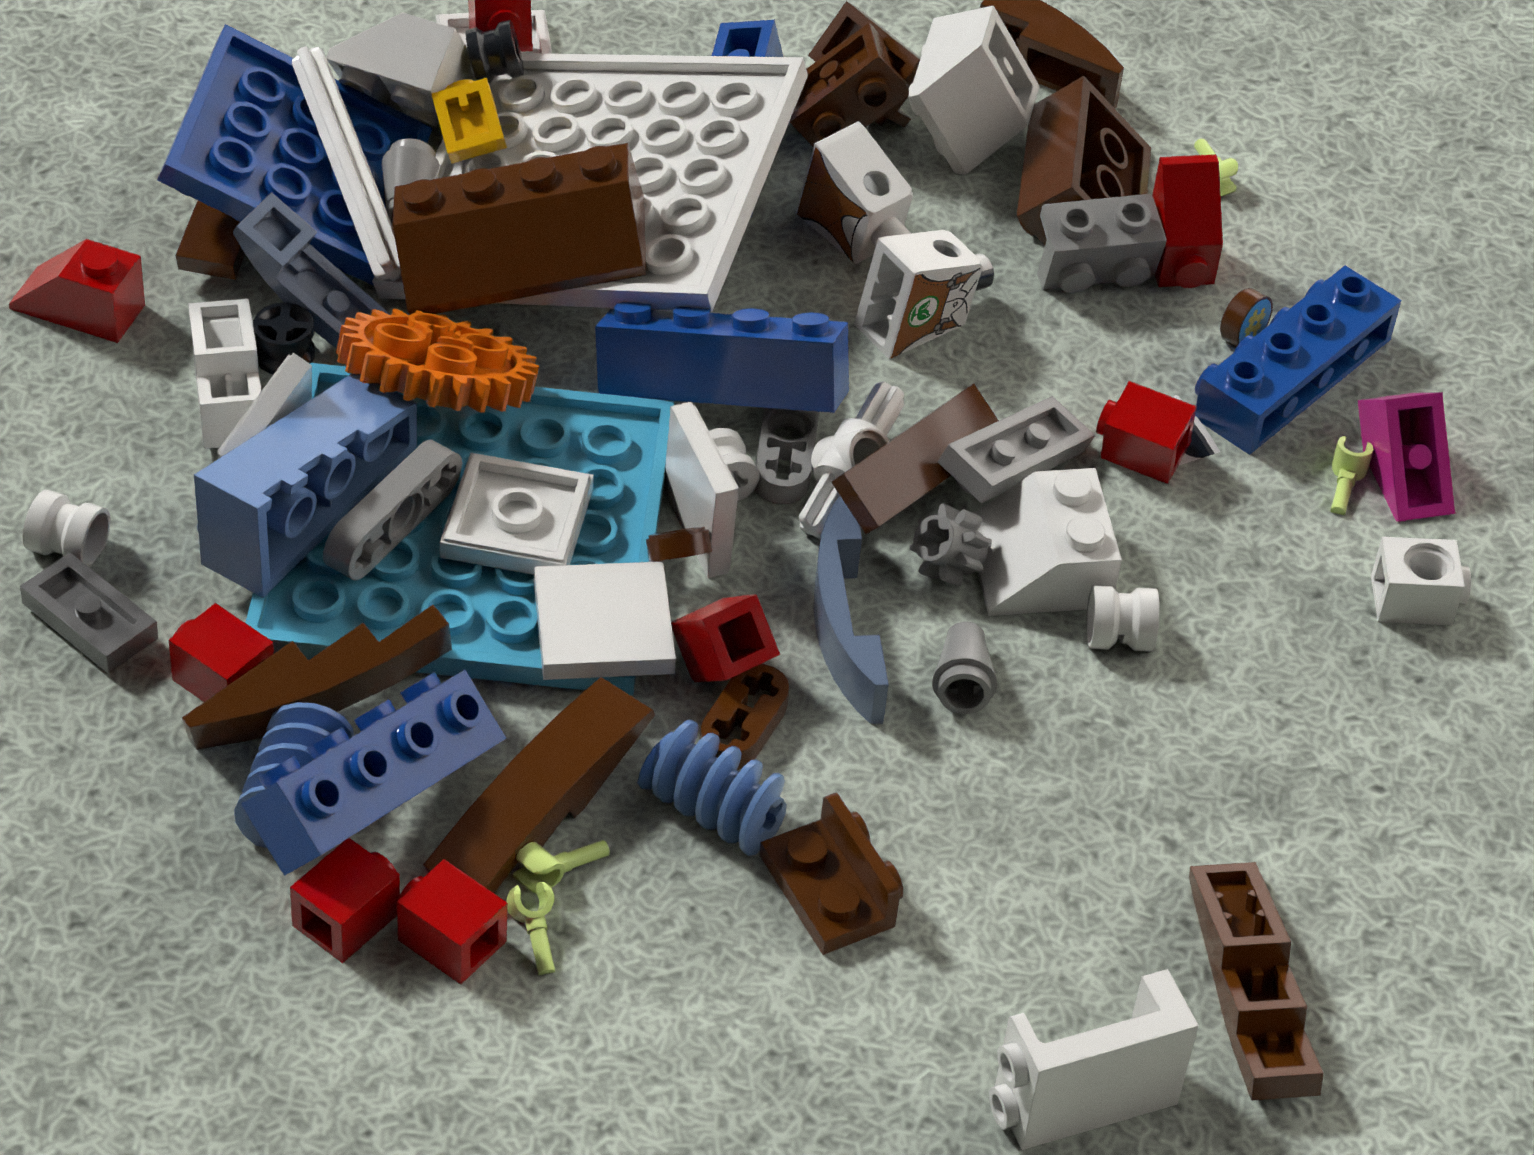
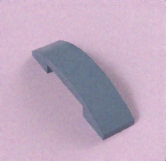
M271 192L236 226L233 234L253 266L284 303L297 304L307 309L313 317L314 331L336 349L341 325H344L345 318L355 319L357 312L371 315L372 309H377L391 315L310 245L317 231Z
M839 496L825 521L820 539L814 586L813 611L815 629L825 663L843 695L870 724H883L889 683L880 635L854 636L844 579L857 578L862 535L860 525L841 496Z

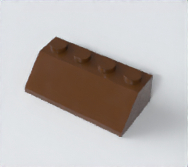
M628 143L607 147L595 146L586 151L549 158L537 157L527 162L490 169L479 168L464 174L432 180L421 179L410 184L394 187L393 231L409 315L415 313L416 310L423 313L438 314L646 275L644 195Z

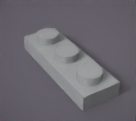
M1051 396L948 444L938 463L955 478L957 484L964 491L973 495L980 503H983L1004 493L1035 471H1048L1086 451L1095 435Z

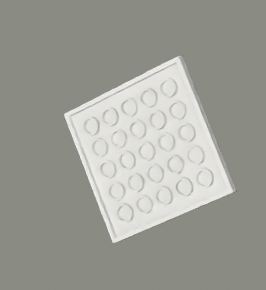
M521 53L524 66L523 76L512 78L507 74L498 75L489 84L507 148L451 164L443 139L436 152V158L440 164L437 178L464 174L479 168L490 169L527 162L537 157L549 158L586 151L595 146L607 147L628 143L644 195L646 275L498 303L614 308L618 303L632 302L651 304V310L673 311L677 307L710 309V312H712L808 77L804 57ZM374 277L372 282L379 299L406 300L402 277L395 281L390 279L379 281Z

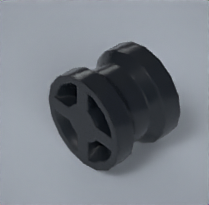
M511 20L501 21L495 29L485 32L477 27L466 30V43L476 80L487 78L490 84L494 77L507 74L512 78L524 75L520 46Z
M287 302L275 303L264 307L256 314L253 320V328L257 342L258 365L262 370L274 375L286 357L293 353L309 364L313 363L315 359V347L312 341L314 323L313 317L307 309Z

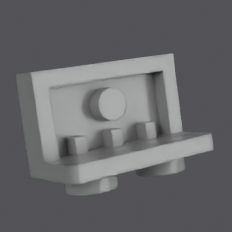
M1143 194L1045 204L1042 206L1040 218L1047 241L1037 276L1043 290L1062 288L1065 292L1076 293L1086 290L1091 285L1118 283L1123 287H1133L1145 282L1147 279H1154L1167 239L1152 195Z

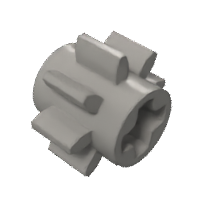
M940 504L938 515H931L925 519L920 518L918 520L919 525L914 534L913 544L909 546L910 551L917 553L924 560L918 572L932 579L941 578V580L955 586L962 585L963 575H969L976 571L982 572L984 569L982 565L987 556V547L992 544L991 539L984 537L977 531L983 518L965 509L960 512V510L946 504Z

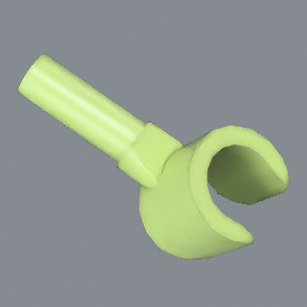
M1198 139L1195 142L1194 148L1199 155L1215 154L1205 139ZM1217 156L1222 197L1236 191V185L1231 181L1230 177L1237 174L1238 163L1233 158L1221 160Z
M1346 436L1339 438L1332 460V470L1338 477L1330 511L1340 515L1346 514L1352 487H1354L1356 481L1366 476L1373 453V445L1367 442L1365 452L1355 453L1349 451L1344 446Z
M601 840L573 851L562 852L553 856L537 842H531L517 853L516 859L524 867L515 871L513 877L536 894V884L539 882H544L551 888L561 881L564 873L571 871L575 867L609 856V846L606 841Z
M544 882L536 884L539 908L537 911H530L523 906L519 886L516 885L509 891L506 897L508 913L513 919L525 922L527 934L530 935L538 975L554 973L555 967L547 936L548 928L545 915L552 909L554 904L552 888Z

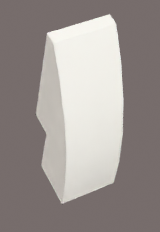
M249 299L188 303L204 449L220 448L262 391Z

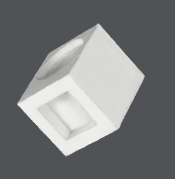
M1403 537L1381 538L1371 573L1378 622L1453 626L1459 604H1466L1471 592L1470 568L1468 566H1461L1457 540Z

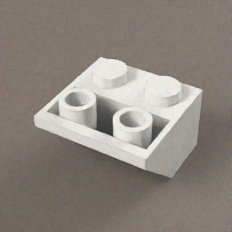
M989 6L933 18L926 43L922 47L921 59L914 81L909 87L908 97L913 112L921 117L931 133L939 154L945 156L954 173L966 175L1028 126L1040 86L995 7Z
M404 12L331 47L326 56L327 61L339 76L340 83L348 85L432 127V131L436 130L439 120L431 93L445 90L449 84L459 80H473L475 76L468 48L455 28Z

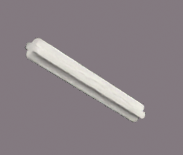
M306 46L301 47L297 50L298 55L292 59V66L373 275L379 281L387 279L391 281L401 278V271L393 226L325 53L319 47L308 49Z

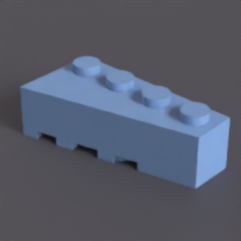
M350 374L194 474L201 565L264 598L332 531L335 525L417 447V402L403 400V395L395 391L383 393L379 391L381 384L360 382L361 374Z

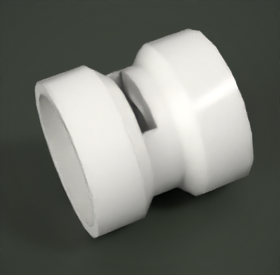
M43 490L36 496L28 510L23 527V545L27 550L42 555H51L56 552L64 557L71 552L88 567H91L107 543L111 525L110 512L107 508L92 503H83L77 506L71 504L67 495L52 490Z
M1092 585L1087 607L1088 648L1110 649L1118 639L1121 644H1128L1134 651L1153 652L1156 647L1159 629L1158 590L1154 588H1135L1131 593H1118L1112 586Z

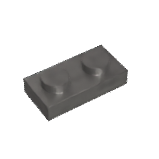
M71 552L20 585L22 604L107 673H110L158 639L157 621Z

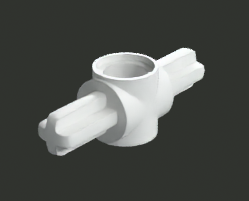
M885 381L875 384L856 418L843 420L835 435L824 437L815 445L811 464L814 477L818 483L799 515L800 528L806 534L821 539L825 521L832 506L840 496L831 481L889 442L887 435L904 407V392L899 387L891 386Z

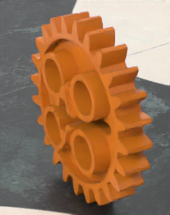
M372 309L371 315L357 312L355 319L347 317L345 318L344 325H341L336 354H339L338 363L346 365L345 371L347 373L361 374L360 382L381 384L379 391L383 393L401 392L403 393V400L406 401L421 398L430 407L438 405L452 408L455 411H461V408L464 406H469L480 413H485L486 406L501 412L506 410L507 405L520 408L522 401L530 402L539 371V365L535 364L537 358L527 355L526 347L512 345V338L492 336L493 329L472 328L471 322L467 320L455 323L446 315L423 313L419 310L410 315L399 309H392L391 315L377 309Z

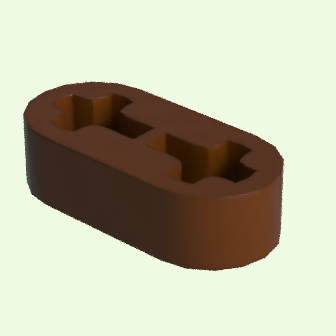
M760 664L731 678L705 716L701 725L700 739L708 733H714L719 738L726 739L734 728L739 726L742 728L741 740L733 739L728 745L720 743L715 757L718 758L728 747L736 746L742 753L737 770L742 769L749 761L757 758L784 717L788 707L789 683L783 672L773 666ZM760 689L770 692V695H762L753 708L747 706L748 694L756 695Z

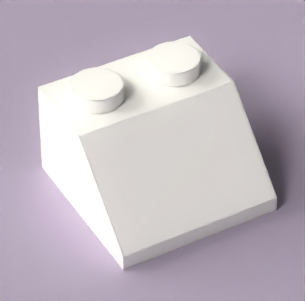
M1096 468L1035 471L974 513L983 518L977 531L984 537L992 540V544L987 547V556L982 565L984 569L982 572H978L988 616L1087 610L1092 585L1112 586L1116 590L1122 559Z

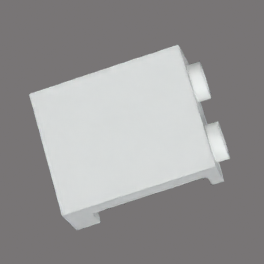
M1166 969L1141 977L1132 1018L1048 1043H1042L1037 1039L1024 1013L1008 1018L1004 1043L1002 1046H999L997 1051L999 1068L995 1086L991 1087L989 1091V1100L997 1124L1001 1129H1012L1021 1150L1178 1104L1199 1025L1169 970Z

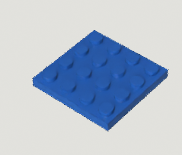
M225 24L217 38L157 181L213 207L239 222L272 192L317 231L310 242L313 248L342 272L374 286L372 282L374 279L373 272L292 66V59L294 58ZM335 79L386 208L382 158L384 154L389 151L394 142L401 139H418L428 143L432 127Z

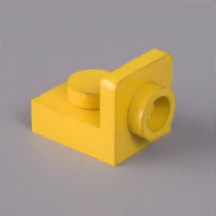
M487 78L476 81L470 79L459 80L449 84L445 90L431 93L451 164L507 148L496 104Z

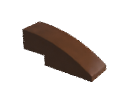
M1042 0L982 1L980 8L995 7L1038 84L1058 91L1084 76L1115 109L1117 108L1124 67L1084 27Z

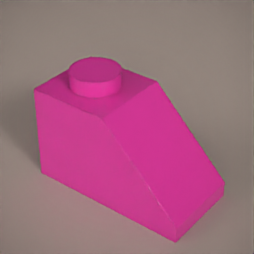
M1443 392L1409 393L1358 400L1363 452H1365L1367 442L1373 445L1369 467L1395 520L1399 522L1455 514Z

